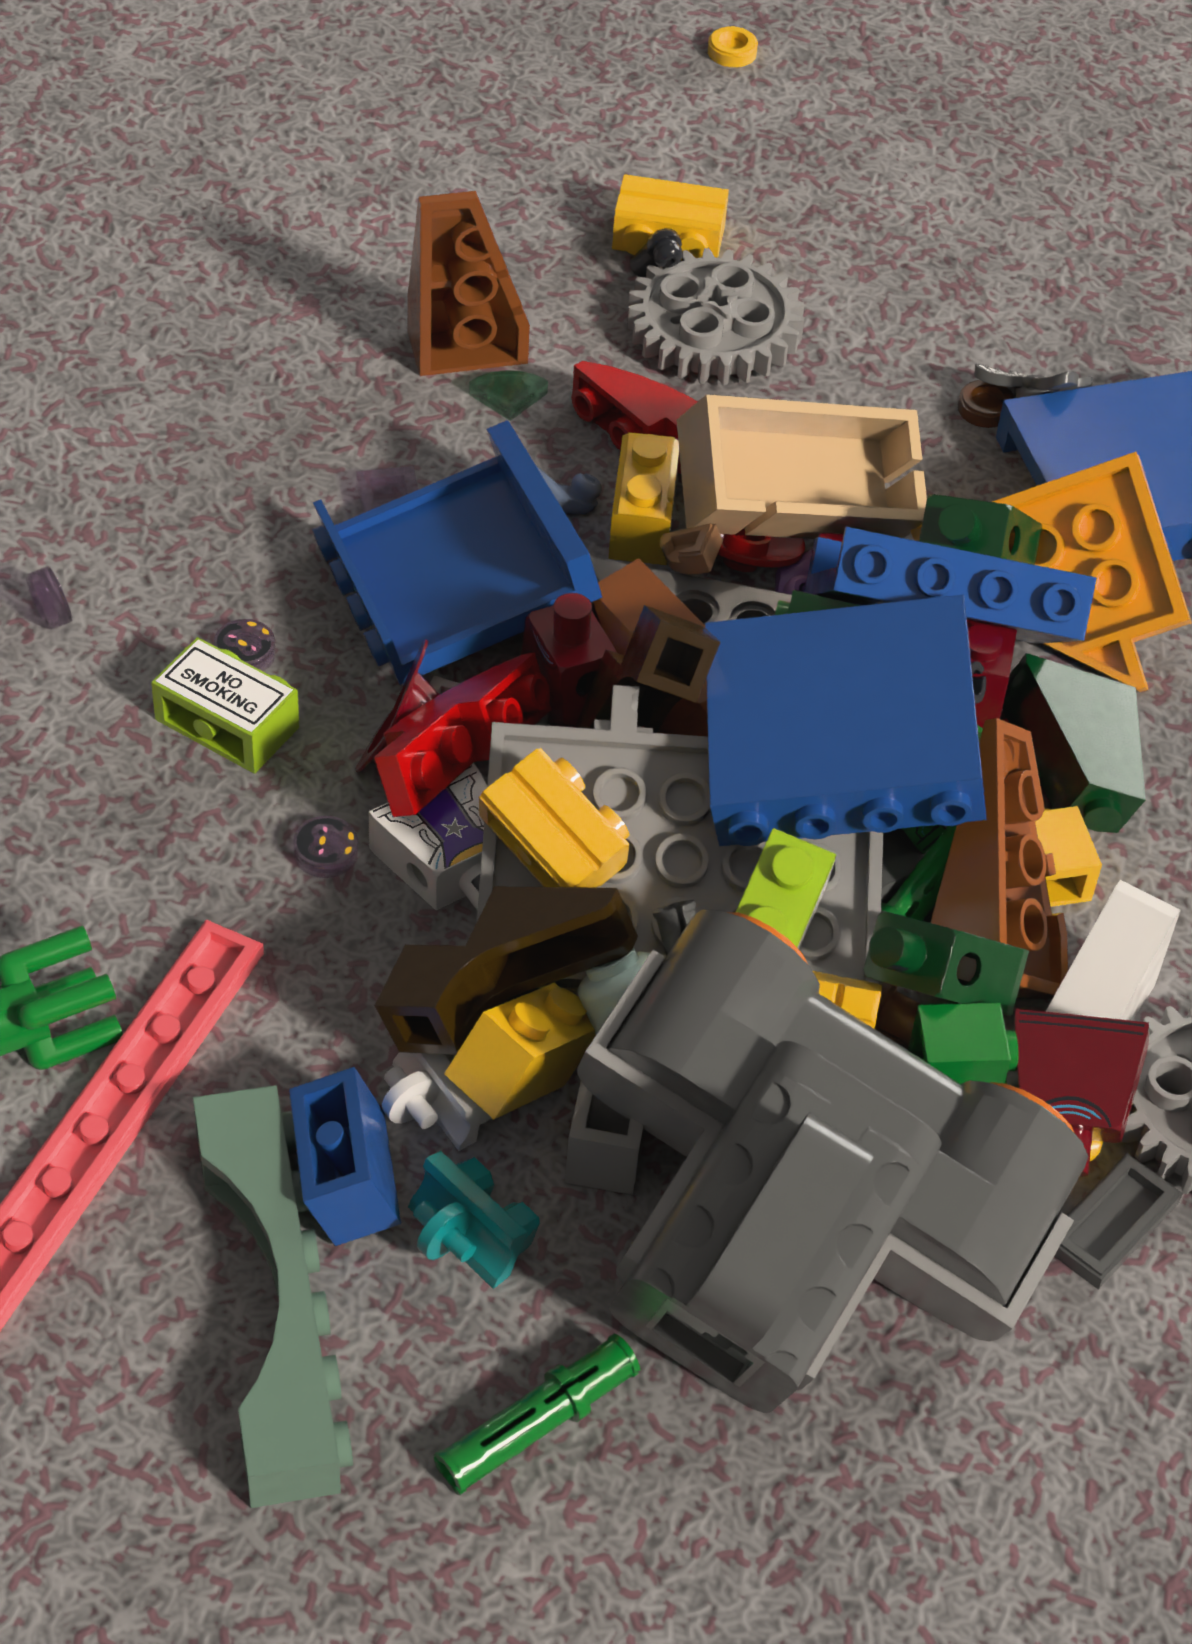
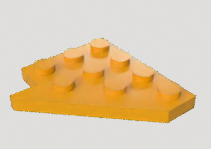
M1137 452L992 501L1014 506L1042 524L1035 565L1097 577L1084 641L1042 644L1118 682L1136 687L1138 692L1149 690L1134 642L1191 624L1192 622ZM922 526L910 530L913 540L919 541ZM1010 533V537H1009V551H1010V552H1011L1012 549H1013L1014 540H1015V533Z

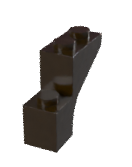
M644 605L625 655L608 649L605 650L575 728L594 729L595 720L611 721L613 685L639 687L637 727L653 728V733H657L670 710L677 702L683 698L697 702L720 641L699 624Z
M494 886L466 945L405 944L374 1006L399 1052L456 1055L484 1011L492 1009L518 994L620 959L631 952L637 941L638 934L617 888Z

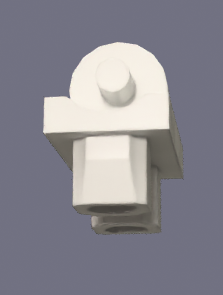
M399 1052L393 1060L392 1065L394 1067L387 1071L384 1076V1080L391 1088L382 1102V1110L393 1123L401 1124L415 1119L422 1129L429 1128L437 1122L458 1151L475 1143L479 1125L490 1120L491 1117L444 1075L455 1055Z

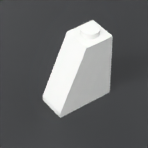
M1120 880L1046 1012L1133 1021L1156 984L1181 910Z

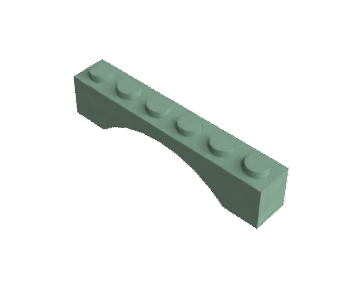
M277 1085L193 1097L204 1189L226 1206L254 1237L271 1269L279 1298V1310L273 1343L257 1381L238 1408L250 1507L255 1508L341 1493L340 1468L353 1466V1456L347 1420L333 1422L330 1401L342 1399L340 1376L336 1355L322 1357L319 1336L331 1334L330 1319L325 1291L311 1293L308 1274L320 1272V1263L315 1230L301 1231L298 1213L310 1210L303 1202L299 1170L291 1171L288 1154L297 1153L292 1111L281 1112Z

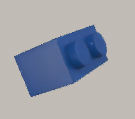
M351 1067L290 1088L303 1202L333 1244L338 1246L400 1225L401 1218L385 1113L356 1068Z

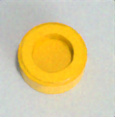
M735 26L722 27L715 30L709 36L708 55L714 62L722 66L743 67L755 60L758 41L751 32L744 28Z

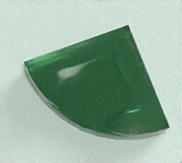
M504 370L490 372L469 382L470 396L509 421L513 420L548 393V381L546 379L523 371Z

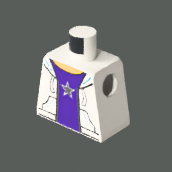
M474 763L416 815L393 817L389 803L369 811V848L435 910L445 907L465 896L478 910L484 821L479 816V796L487 788V784Z

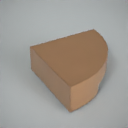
M710 523L665 533L660 538V547L669 567L675 572L702 574L711 571L723 540L716 524Z

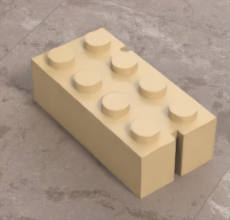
M705 395L677 419L686 528L711 523L716 524L720 534L735 535L745 528V535L815 539L822 533L844 534L845 527L904 538L911 533L910 530L922 526L927 501L924 471L913 470L885 489V483H890L922 461L917 410Z

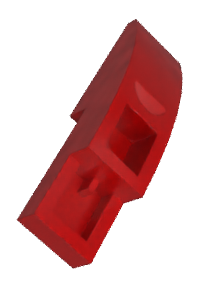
M581 361L574 365L571 399L576 413L584 421L590 422L593 420L604 429L620 451L622 436L629 434V432L675 437L678 440L677 419L698 402L667 385L632 372L587 361ZM680 452L677 469L678 474H681Z
M535 653L520 655L458 684L420 706L384 732L387 747L379 752L374 759L393 817L416 815L474 762L489 760L492 722L535 725L552 710L549 702V684L540 672Z

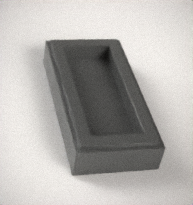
M1126 1153L1067 1214L1074 1222L1054 1257L1099 1290L1180 1203L1183 1193Z

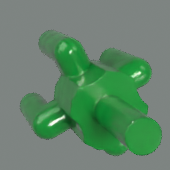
M83 925L0 956V1056L24 1048L31 1066L38 1070H45L117 1043L123 1035L116 1016L112 1015L51 1038L49 1024L116 999L109 976L103 974L96 977L92 967L37 986L33 985L29 974L92 951L88 934Z

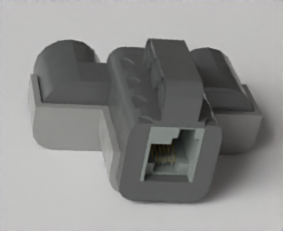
M701 910L693 915L666 958L652 950L585 1051L577 1068L578 1077L584 1086L599 1100L630 1120L632 1118L643 1124L644 1130L686 1156L683 1164L616 1268V1275L623 1283V1286L609 1306V1310L614 1318L635 1335L747 1407L763 1413L772 1412L796 1390H802L816 1377L873 1279L920 1309L975 1339L989 1342L1001 1338L1014 1328L1074 1222L1073 1219L1064 1213L1059 1215L1058 1213L1084 1170L1089 1156L1082 1141L1074 1133L1072 1126L1057 1110L1023 1089L1005 1083L971 1080L959 1084L820 995V984L801 951L773 927L739 912Z

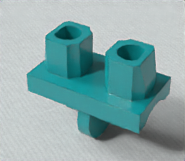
M439 1151L425 1159L423 1165L425 1171L424 1180L408 1205V1208L413 1212V1216L424 1226L417 1240L418 1250L430 1260L441 1258L448 1252H451L461 1262H466L494 1289L511 1275L517 1257L532 1244L540 1225L539 1216L524 1202H513L504 1208L497 1204L490 1197L495 1185L491 1172L475 1157L455 1164L442 1151Z

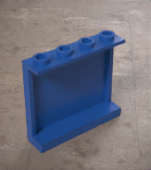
M1192 371L1003 400L996 439L1003 453L1019 451L1036 486L1137 452L1172 561L1192 558Z
M508 420L487 428L495 454L494 458L334 525L321 499L313 502L322 525L313 528L312 532L326 562L336 558V560L329 562V566L342 596L351 592L354 593L346 597L355 622L360 631L371 627V630L363 633L371 654L378 667L389 663L399 685L404 684L413 661L425 639L428 640V645L418 670L421 676L524 632L525 619L532 611L553 606L555 600L563 594L578 593L587 597L590 602L603 598L587 548Z
M845 527L842 542L821 537L815 538L804 592L861 606L964 594L966 617L968 620L1017 629L1016 640L1039 644L1084 641L1097 577Z
M964 594L705 623V628L720 641L707 675L710 808L719 847L758 845L767 841L773 828L799 839H823L831 835L871 831L886 833L901 828L931 825L956 826L964 822L987 820Z

